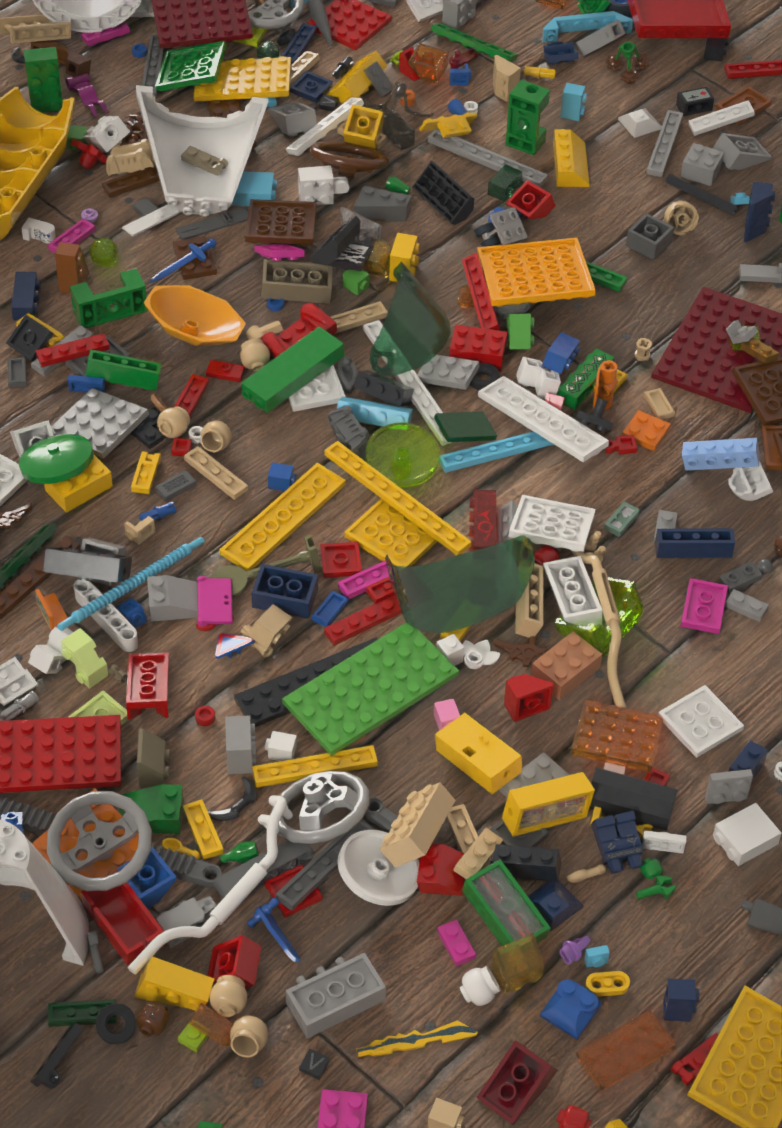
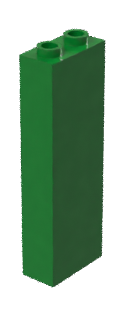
M317 327L241 383L243 397L253 402L257 408L269 413L345 356L344 343L321 327Z

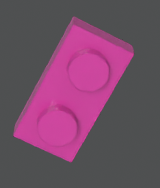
M457 919L437 927V933L455 966L476 959V953Z

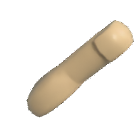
M600 864L587 870L581 869L568 875L567 879L571 883H579L587 878L605 873L606 867Z

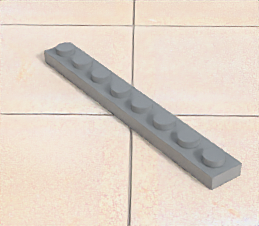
M439 129L434 130L428 136V142L522 182L528 180L541 188L548 180V174L456 136L443 138Z

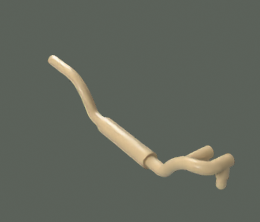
M596 531L587 540L584 549L595 551L594 553H584L582 551H572L575 557L581 556L583 563L592 565L593 568L592 576L605 622L610 627L612 634L607 661L608 681L616 710L623 712L626 710V705L617 675V660L622 638L619 626L621 621L607 572L601 564L606 548L600 546L596 550V544L601 537V532Z

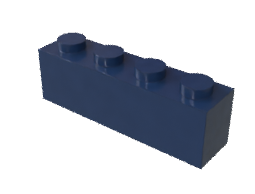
M733 528L657 529L655 538L656 558H732L735 547Z

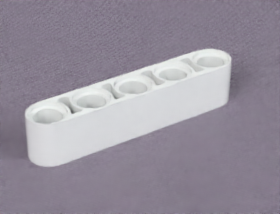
M85 578L74 583L75 599L82 607L103 595L90 581H85ZM111 603L104 606V608H100L96 613H92L91 617L122 650L132 652L138 648L136 629Z

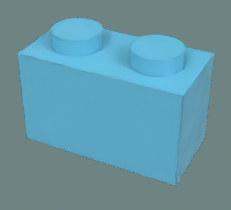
M566 83L563 91L560 118L579 121L581 115L584 116L586 106H583V103L586 102L587 98L585 86Z

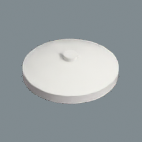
M379 830L359 831L351 835L344 842L338 855V869L345 884L356 895L374 904L391 906L407 901L418 888L416 882L419 869L418 858L394 867L379 850L384 842V836L388 833Z

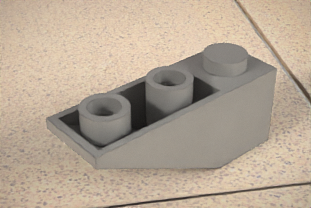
M617 20L576 43L582 56H585L626 33L620 21Z

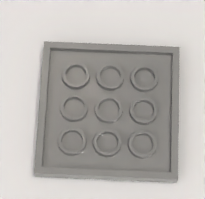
M92 388L51 426L54 436L75 434L85 437L90 441L94 455L104 459L149 415V412L144 407Z

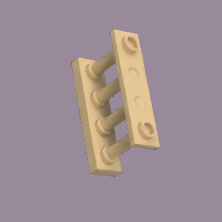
M43 14L0 18V34L10 33L11 43L70 39L71 23L69 21L54 23Z

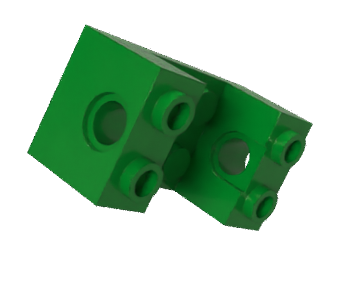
M520 80L510 92L506 146L535 155L544 144L547 128L539 126L540 115L549 104L550 89Z
M137 268L120 273L123 287L96 295L92 294L87 282L70 286L73 313L79 325L84 328H90L148 312L144 305L147 298L146 286Z

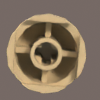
M686 201L673 202L668 206L664 215L665 223L674 227V234L685 235V232L694 230L699 219L695 207Z

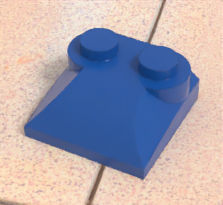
M567 979L558 984L556 992L540 1013V1017L577 1040L600 1010L602 1003L594 993L575 981Z

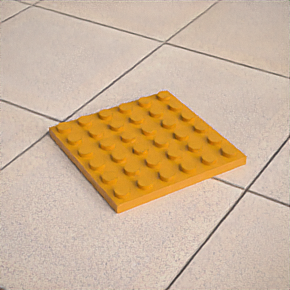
M578 238L477 247V254L481 260L492 306L501 307L510 304L519 305L521 303H537L560 299L570 300L572 298L595 296V287Z

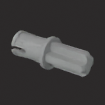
M31 691L20 700H15L13 705L1 712L2 719L9 721L21 713L25 714L28 708L39 702L37 694Z

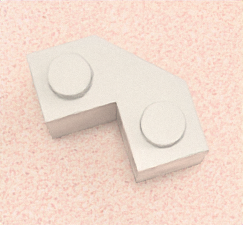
M522 357L516 374L518 384L524 387H535L537 396L544 400L547 393L556 395L561 383L559 373L546 369L542 366L543 362L540 360Z
M54 627L49 634L47 645H36L32 649L28 663L45 674L58 673L62 669L61 664L66 660L61 652V640L72 634L73 631L68 628L60 631L58 627Z

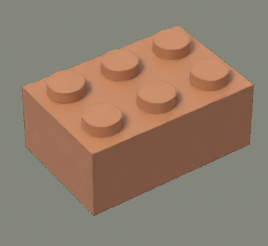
M573 631L532 663L531 676L552 682V695L560 701L600 669L602 653Z

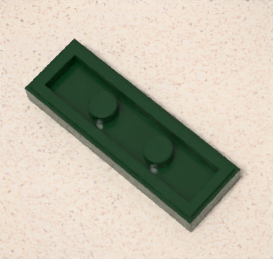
M116 999L48 1003V1026H71L75 1023L78 1025L96 1024L100 1011L107 1005L116 1003ZM116 1015L110 1017L107 1024L116 1023Z

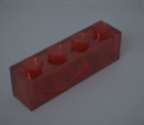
M474 490L473 497L469 499V508H473V511L469 512V522H473V525L469 526V537H473V540H470L472 542L469 551H473V559L495 560L496 490Z

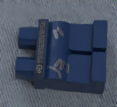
M634 811L616 814L614 817L612 815L598 818L591 824L602 856L603 865H608L611 874L624 870L621 863L623 860L628 861L630 869H637L642 866L641 854L644 850L637 832Z

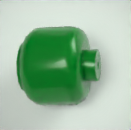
M647 858L640 867V871L647 879H653L663 873V867L658 859L651 860Z

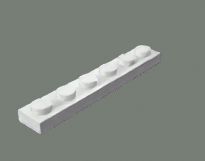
M351 97L286 148L287 153L295 156L302 155L307 148L325 137L330 130L337 128L339 123L348 119L352 104L363 106L362 98Z

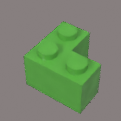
M507 314L508 349H531V346H534V335H531V328H534V318H531V314Z

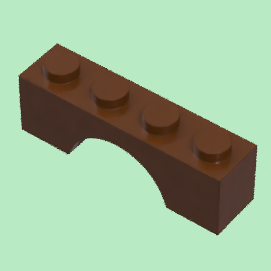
M53 40L31 42V49L56 47L58 62L66 66V74L73 77L86 73L90 74L91 59Z

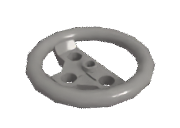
M267 0L249 13L251 27L261 29L285 27L295 22L303 13L305 2L304 0H294L295 7L288 13L284 11V8L288 6L290 0Z
M325 771L304 777L291 784L279 795L286 799L288 806L294 798L304 792L305 800L299 815L300 830L287 826L282 815L277 834L293 843L314 844L334 839L348 832L361 821L369 807L370 791L361 778L348 772ZM336 784H344L346 786H337ZM347 807L351 810L341 821L322 828L324 815L333 809Z
M113 791L89 792L72 799L56 814L48 830L46 851L52 867L67 884L85 891H107L127 883L143 868L151 851L152 829L145 812L131 798ZM110 804L125 810L126 813L114 823L104 822L97 819L90 806ZM71 818L80 832L77 845L68 852H61V833L67 821ZM88 824L96 825L94 831H84ZM118 829L125 830V834L122 837H115L114 832ZM139 832L138 848L132 860L119 872L107 877L88 878L75 873L84 870L98 860L109 859L113 855L114 850L132 840ZM86 852L88 857L85 860H77L79 853Z

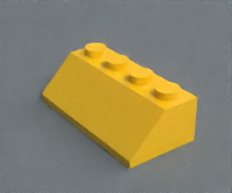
M375 51L357 61L326 95L338 97L339 102L343 104L351 97L361 98L360 95L369 90L368 86L373 85L364 70L376 61L382 70L388 65L380 54Z
M554 129L553 151L557 187H589L585 142L572 130Z

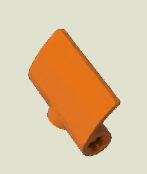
M604 361L598 369L592 412L597 398L608 401L605 410L610 409L612 406L613 390L618 384L616 378L617 364L614 361Z

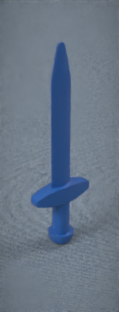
M213 238L208 239V242L200 247L190 243L191 253L159 272L150 280V283L165 278L195 258L206 261L204 252L210 248H215L217 245L216 240Z

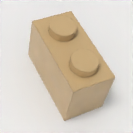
M273 604L254 623L248 636L268 649L273 643L276 645L282 635L285 636L291 627L289 623L292 617Z

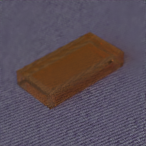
M201 1003L189 1024L227 1048L231 1043L230 1030L234 1023Z

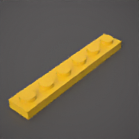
M371 745L342 750L333 756L325 753L252 766V772L256 788L297 781L311 774L325 771L348 772L378 766V760L374 746Z

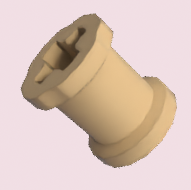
M640 338L636 343L637 350L634 356L638 361H648L650 359L649 350L652 347V342L649 339Z

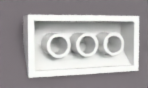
M581 556L543 563L564 621L582 630L601 627L602 608Z

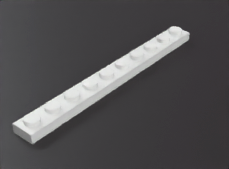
M377 320L363 325L364 332L398 382L414 388L411 401L440 444L444 446L453 443L446 441L434 419L436 413H443L382 323Z

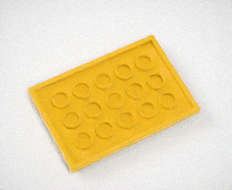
M291 57L222 60L217 81L202 83L194 87V102L250 99L252 97H287L290 90Z
M744 986L687 1096L742 1128H777L782 1119V1006Z

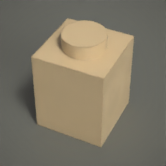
M436 1098L428 1117L427 1128H462L465 1118L461 1116L462 1107Z

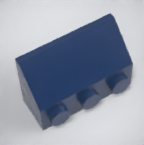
M753 181L746 215L744 242L764 234L766 226L769 227L770 217H768V214H772L773 204H771V201L775 200L776 191H773V184Z

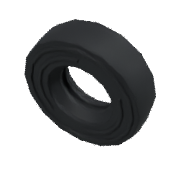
M479 363L480 367L470 385L476 390H481L499 379L500 374L495 366L489 363ZM479 374H487L490 376V379L481 380L477 376Z
M114 1003L107 1005L97 1016L96 1029L98 1035L109 1044L118 1045L127 1042L132 1038L136 1030L137 1021L135 1014L124 1004ZM114 1015L121 1016L125 1021L124 1029L118 1033L110 1031L107 1026L109 1018Z

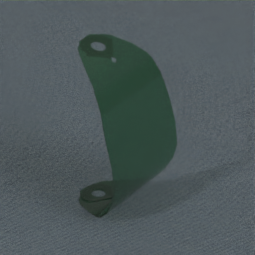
M525 535L484 549L421 566L392 565L388 555L385 557L390 583L405 621L416 629L433 633H444L462 629L491 618L511 607L521 598L534 569L535 561L531 540ZM526 548H528L529 552L527 559L524 556Z

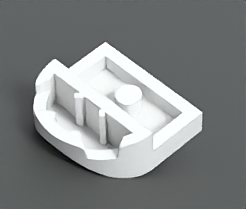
M760 461L759 467L735 468L731 478L728 480L733 493L746 501H754L773 493Z

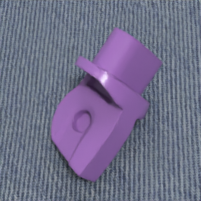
M588 935L583 938H576L573 941L567 940L562 944L563 948L560 950V955L566 964L570 965L573 961H578L581 958V951L591 941Z

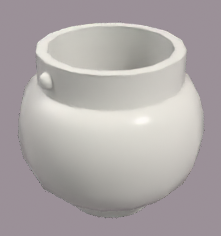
M488 966L482 969L473 968L462 977L463 986L460 987V990L468 1003L472 1001L477 1006L488 1004L494 999L495 994L501 991Z

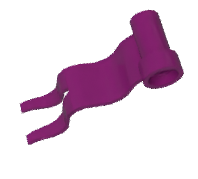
M87 73L65 78L68 90L75 89L79 92L83 105L90 108L94 117H97L94 104L97 103L106 114L109 113L104 101L98 100L95 89L89 84L90 78Z

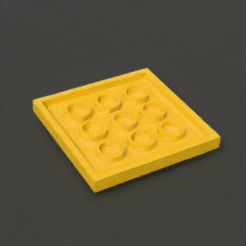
M383 499L375 503L344 532L345 538L351 542H358L359 547L381 561L388 560L397 571L412 567L438 542Z

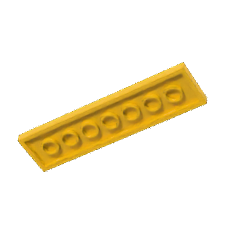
M316 463L220 548V555L241 567L244 571L254 569L346 485V480L321 464Z

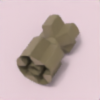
M111 665L108 673L115 676V679L121 684L125 683L128 674L120 670V667L117 665Z

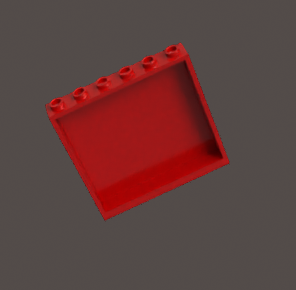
M627 0L638 38H729L732 25L723 0Z

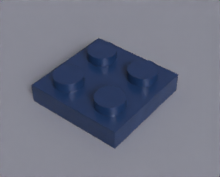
M306 71L290 86L289 91L317 103L333 87V81Z

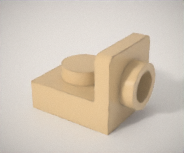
M150 516L140 521L136 526L128 521L124 524L126 537L138 545L155 533L154 519Z

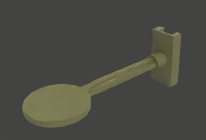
M311 534L304 536L306 551L268 564L286 568L301 562L302 564L310 562L315 574L322 572L317 549ZM235 565L223 566L217 569L211 578L232 579V597H235L246 589L249 579L258 576L260 567L244 571V569Z

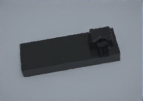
M75 1023L68 1027L30 1080L32 1084L36 1087L43 1084L50 1089L57 1086L62 1077L54 1068L83 1029L81 1026Z

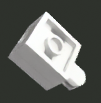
M103 116L98 120L99 124L95 127L92 126L86 131L87 134L83 138L89 145L92 144L99 148L98 150L102 153H107L130 131L119 116Z
M331 165L298 168V195L300 201L317 202V205L333 204V194L347 193L349 191L348 179L346 177H333Z

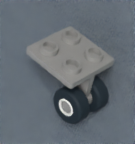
M515 207L492 213L490 215L492 222L483 224L474 230L476 237L482 236L484 241L481 242V245L483 247L495 246L500 243L507 245L528 237Z

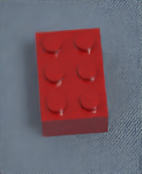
M455 324L449 357L489 363L495 366L498 371H501L507 344V332Z

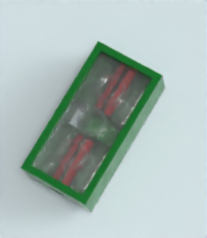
M501 859L465 880L462 892L511 959L547 938L550 926Z

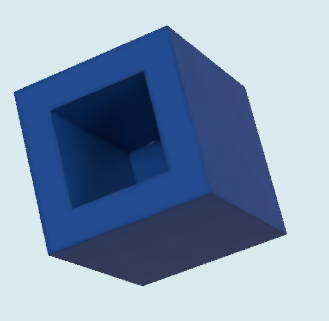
M272 462L268 473V488L286 491L296 482L297 474H294V466Z

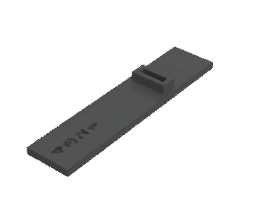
M245 208L228 213L224 212L221 215L176 228V232L181 240L193 238L248 220V212Z

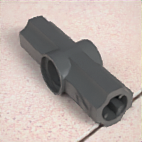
M370 797L369 807L364 814L366 822L371 825H377L389 833L392 828L391 824L398 816L385 808L380 799Z

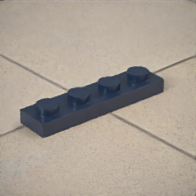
M303 23L281 56L291 57V64H293L303 54L317 33V26Z

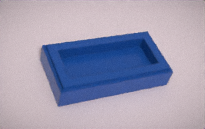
M68 375L69 391L88 392L94 388L105 393L104 378Z
M332 591L313 613L311 620L324 627L331 625L348 605L349 599Z

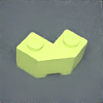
M81 628L61 640L62 655L65 659H70L75 664V676L81 684L84 683L90 689L108 676L106 661L103 657H98L94 650L97 647L96 644Z

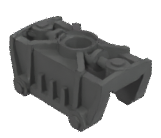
M347 405L328 414L329 425L334 430L338 441L366 461L375 452L372 443L367 441V438H369L366 428H362L354 417L351 407Z

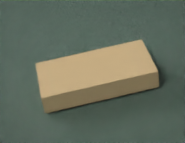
M661 388L644 392V398L656 418L664 420L675 417V411Z

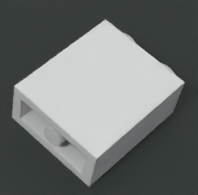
M754 803L717 823L713 837L715 842L726 851L728 858L734 861L737 866H740L778 845L782 833L758 804Z

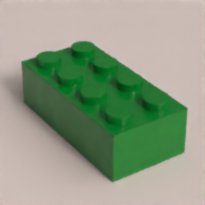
M56 47L23 50L31 107L41 113L60 111L63 100Z

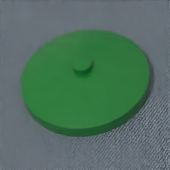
M60 434L42 439L27 448L20 457L19 467L23 477L30 482L38 484L58 483L83 472L91 464L94 452L90 441L85 437L75 434Z

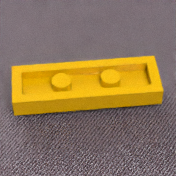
M203 800L183 805V812L203 860L223 854L222 844Z

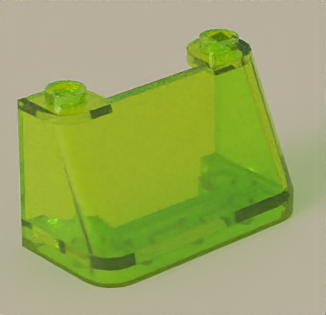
M608 577L621 621L619 626L623 638L641 618L643 604L635 582ZM593 580V581H592V586H593L594 591H595V593H596V596H597V598H598V600H599V597H598V594H597V590H596V587H595V583H594V580ZM603 611L602 625L589 623L587 626L572 624L564 621L562 615L554 622L556 630L566 637L574 631L602 653V657L609 653L612 634L610 627L606 625Z

